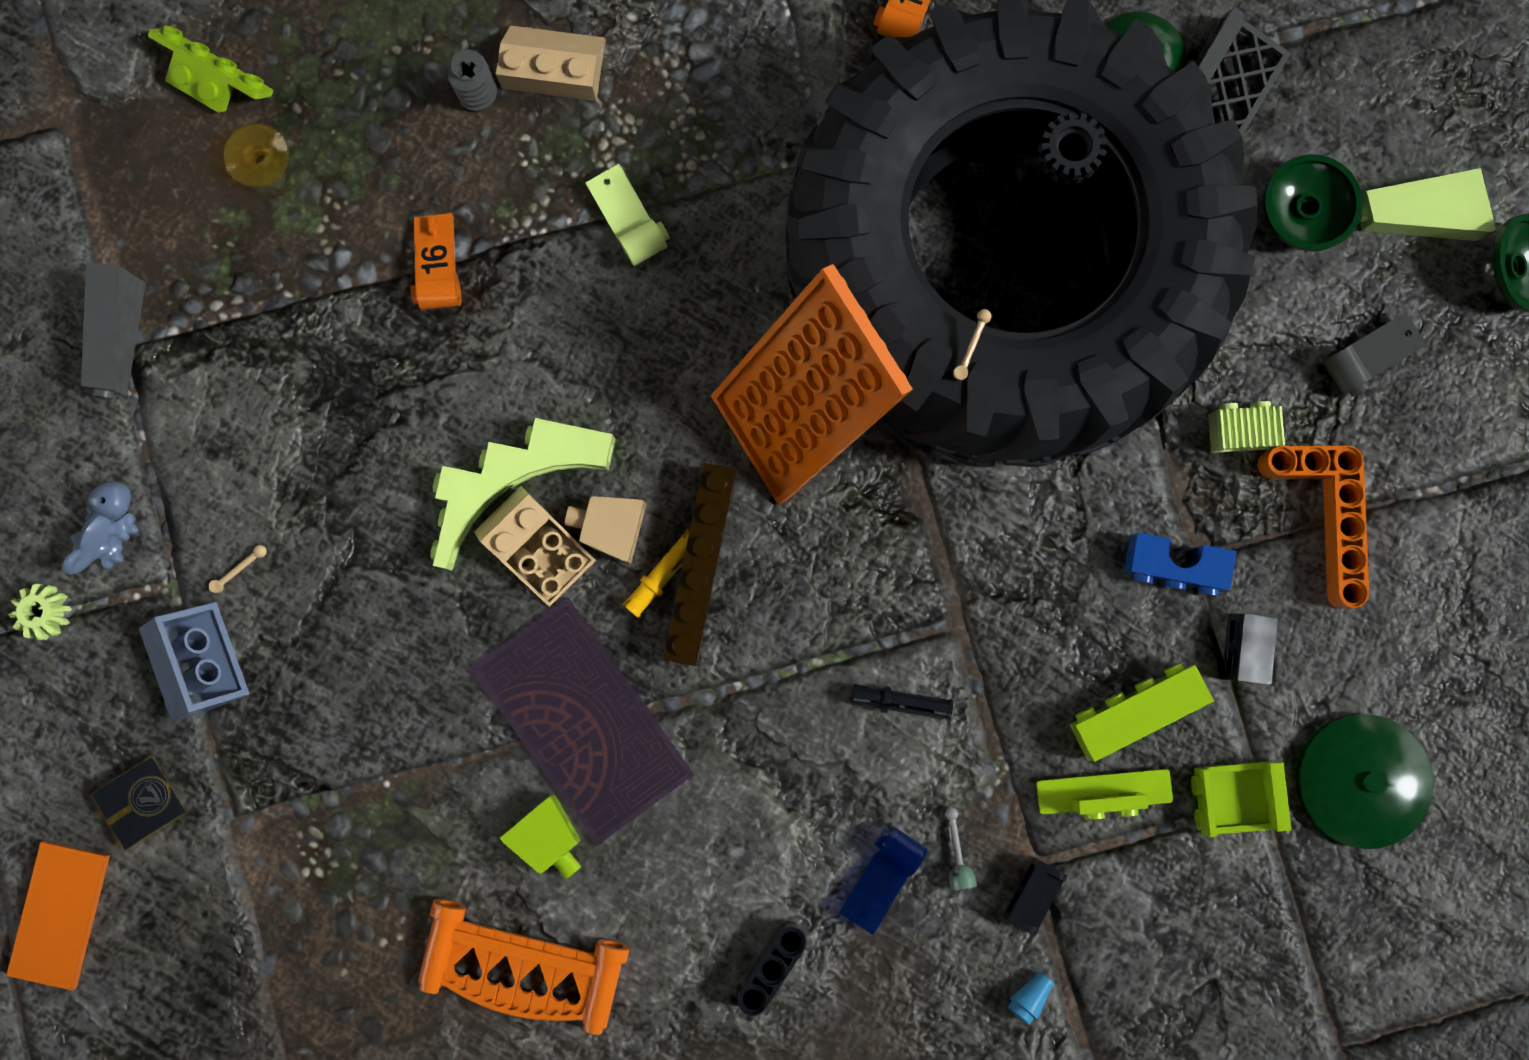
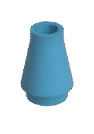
M1038 971L1034 978L1010 998L1012 1002L1007 1008L1021 1021L1030 1025L1033 1020H1038L1048 995L1055 984Z

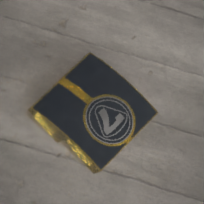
M153 756L127 770L90 795L125 852L156 835V832L187 814V811Z

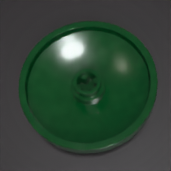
M1351 714L1327 722L1307 740L1297 762L1296 790L1304 813L1321 833L1338 843L1350 847L1378 849L1403 840L1420 825L1426 816L1432 800L1433 773L1424 748L1406 728L1385 717L1369 714Z

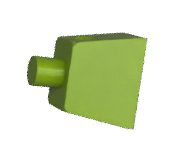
M554 794L549 796L500 837V840L539 874H542L554 865L567 880L582 867L569 852L581 840Z

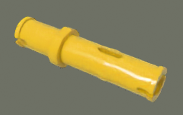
M685 530V533L664 555L647 577L643 575L640 579L642 583L623 602L622 605L637 618L640 617V614L656 596L660 597L663 594V587L682 567L689 530Z

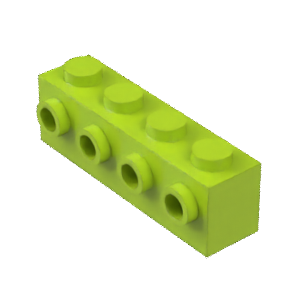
M1182 662L1172 665L1164 670L1166 676L1154 681L1153 677L1147 678L1134 685L1136 691L1126 696L1123 692L1107 698L1105 700L1107 704L1105 707L1097 711L1090 707L1076 714L1077 721L1069 725L1087 760L1096 762L1214 702L1196 665L1184 666Z

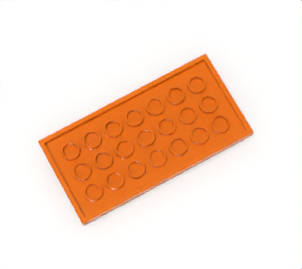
M834 264L823 268L711 394V397L773 498L780 505L789 500L913 389L907 381L905 374L900 370L888 351L885 342L879 337L867 318L865 311L851 293L846 281L841 277Z

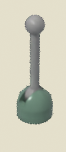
M949 807L945 811V817L950 823L956 866L949 873L950 890L977 887L974 871L969 866L963 864L956 824L958 811L953 807Z

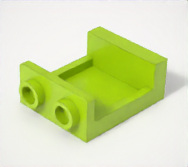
M1262 761L1194 767L1195 776H1191V789L1193 795L1197 796L1198 809L1195 810L1194 818L1198 830H1201L1202 835L1217 837L1218 834L1274 830L1277 832L1292 831L1284 762Z

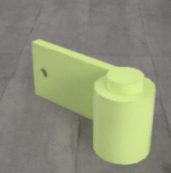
M620 164L585 182L633 266L667 248L666 241L670 239L667 230L661 221L655 224L653 219H650Z

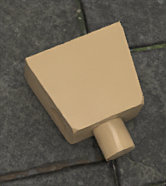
M591 496L587 510L572 506L568 507L565 525L582 529L579 542L631 564L647 504L645 501L638 499Z

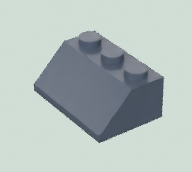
M216 602L154 617L139 628L172 722L205 713L249 695Z

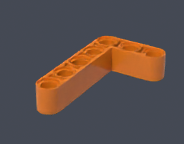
M1279 446L1266 451L1258 459L1257 466L1261 475L1267 479H1323L1328 601L1335 608L1342 610L1361 607L1369 597L1365 477L1362 453L1353 446ZM1273 455L1278 456L1282 460L1283 466L1281 471L1275 469L1272 465ZM1306 455L1312 457L1315 461L1314 470H1310L1306 466ZM1339 455L1347 460L1348 466L1346 470L1342 469L1338 464ZM1341 488L1348 492L1349 500L1347 503L1343 502L1339 496ZM1342 520L1346 521L1350 526L1348 536L1341 531L1340 525ZM1344 553L1348 554L1351 558L1349 569L1342 564ZM1345 586H1348L1353 593L1350 602L1346 601L1343 596Z

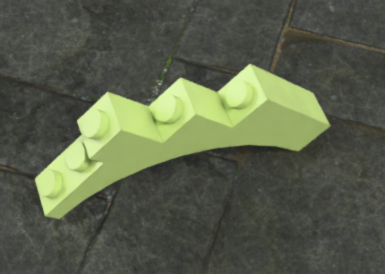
M535 418L533 426H528L525 435V445H529L528 450L489 442L487 450L483 449L480 455L479 468L482 469L481 474L442 466L441 474L437 473L435 475L433 492L436 493V499L447 503V507L442 508L439 514L438 527H441L439 540L433 542L430 554L431 559L434 560L433 566L453 570L460 547L473 524L490 504L509 489L532 477L556 470L588 468L609 471L616 440L613 434Z

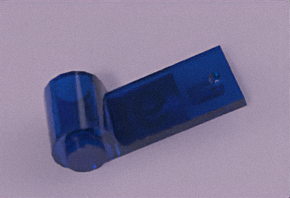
M894 826L889 831L884 828L874 843V846L877 847L876 852L838 912L871 935H874L907 878L916 872L928 851V848Z

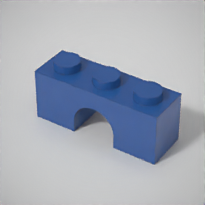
M1139 532L1130 535L1124 574L1133 575V581L1145 584H1153V579L1166 582V588L1185 590L1186 586L1198 588V594L1218 597L1219 592L1230 591L1237 551L1207 545L1195 547L1192 562L1187 568H1181L1174 564L1170 558V538Z

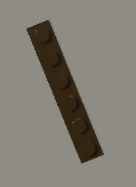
M708 463L703 464L663 657L664 660L698 666L718 559L737 477L736 469Z

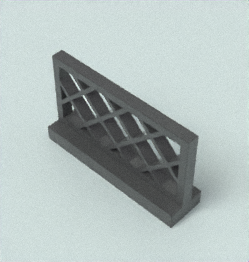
M1234 6L1220 17L1194 63L1205 74L1209 86L1216 84L1220 101L1212 103V108L1221 106L1224 121L1232 119L1229 105L1242 102L1245 115L1242 120L1236 121L1241 136H1243L1291 53L1242 18L1245 13ZM1239 31L1249 37L1251 48L1238 51L1235 37ZM1268 50L1277 56L1278 60L1273 67L1264 69L1260 52ZM1253 54L1256 70L1243 73L1240 56ZM1232 58L1235 75L1222 77L1220 62L1223 59ZM1258 76L1259 92L1248 95L1245 78ZM1237 80L1240 97L1227 99L1224 82Z

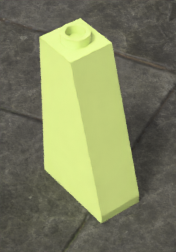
M1481 168L1368 190L1362 194L1363 210L1359 222L1361 230L1364 232L1477 241L1496 231Z

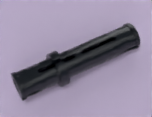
M858 684L853 686L851 705L878 708L882 713H887L890 710L945 719L946 721L951 720L953 712L952 699L947 700L892 691L889 686H884L883 689Z

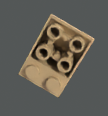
M522 486L474 531L479 541L549 607L596 561Z

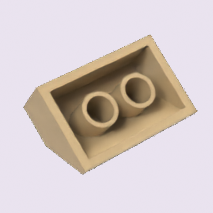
M510 25L500 43L496 69L497 79L502 89L597 101L605 38Z

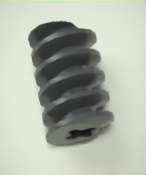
M470 49L454 53L447 71L448 80L462 106L470 111H484L493 104L497 95L496 83L484 57L477 51Z

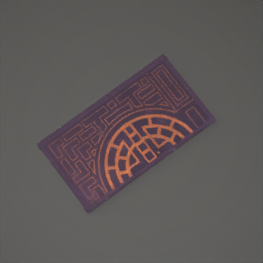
M570 598L562 600L555 608L481 661L474 663L471 667L476 677L595 846L603 844L604 840L685 781L691 780L692 776L695 775Z

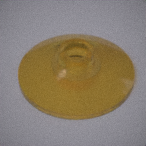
M252 123L240 127L229 137L224 148V163L229 174L239 183L249 187H263L278 180L285 172L289 162V148L284 137L275 128L266 124ZM259 155H265V159L257 164L256 158Z

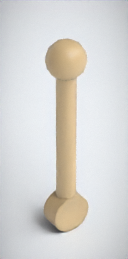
M986 309L978 312V323L960 366H957L953 371V377L958 381H963L968 376L967 366L985 323L991 320V313Z
M263 545L255 546L250 556L220 580L211 581L209 583V590L213 593L222 592L225 583L256 558L264 557L267 552L266 548Z

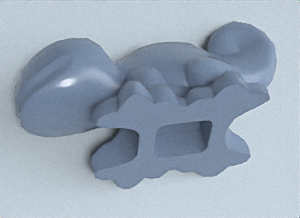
M109 481L99 485L90 492L88 505L85 508L88 516L85 518V524L81 531L70 537L74 546L72 552L63 561L62 570L67 575L79 573L98 558L105 569L112 568L114 564L122 563V542L128 541L130 535L137 534L139 531L138 527L134 524L135 517L131 513L125 514L131 500V493L126 485L117 481Z

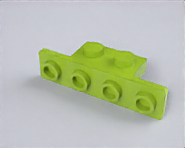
M163 26V28L149 30L148 37L173 51L165 81L216 112L220 113L227 110L233 88L238 89L253 99L272 96L274 90L266 86L263 79L253 74H246L239 70L237 64L233 61L219 58L210 53V49L206 45L188 40L183 37V33L177 28Z
M1168 769L1049 779L1036 782L1039 812L1043 815L1075 812L1080 815L1084 814L1085 820H1096L1105 818V812L1117 811L1119 817L1139 815L1138 809H1148V805L1173 802L1171 777Z

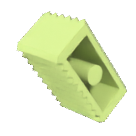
M1270 401L1251 403V408H1238V403L1218 405V410L1208 414L1211 452L1271 450L1275 447L1285 446L1282 406H1271Z

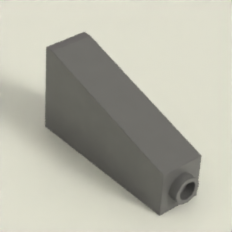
M87 262L85 272L81 386L93 391L92 396L113 400L114 395L127 396L146 282L121 266Z

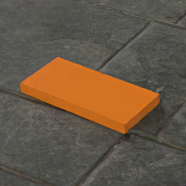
M50 841L40 842L6 976L71 991L77 988L110 855Z

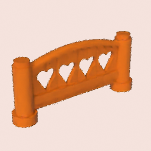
M447 899L433 900L430 911L433 921L418 978L420 991L437 994L441 987H447L461 997L499 1013L543 1021L579 1020L584 1024L583 1030L594 1035H601L603 1033V1029L607 1027L621 966L628 959L629 946L614 940L599 939L597 940L595 951L592 953L463 921L466 912L464 904ZM472 948L475 950L482 970V975L478 979L471 978L468 973L466 975H458L455 972V964ZM505 956H507L515 979V983L511 987L504 986L501 981L493 984L487 978L488 972ZM538 964H540L548 988L547 993L544 995H538L534 990L526 992L520 987V981ZM571 972L580 993V1001L577 1003H570L567 998L558 1000L553 996V989Z

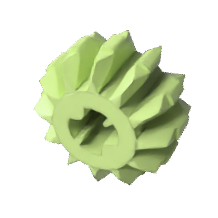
M34 584L31 590L27 588L19 590L21 599L11 600V603L17 607L16 611L8 614L11 618L18 619L12 628L19 631L23 630V636L29 639H33L36 636L38 640H47L49 635L57 636L61 634L59 625L70 623L64 617V613L70 612L72 608L70 606H63L68 596L63 593L57 594L58 588L48 585L44 587L43 584ZM43 610L42 614H38V611Z

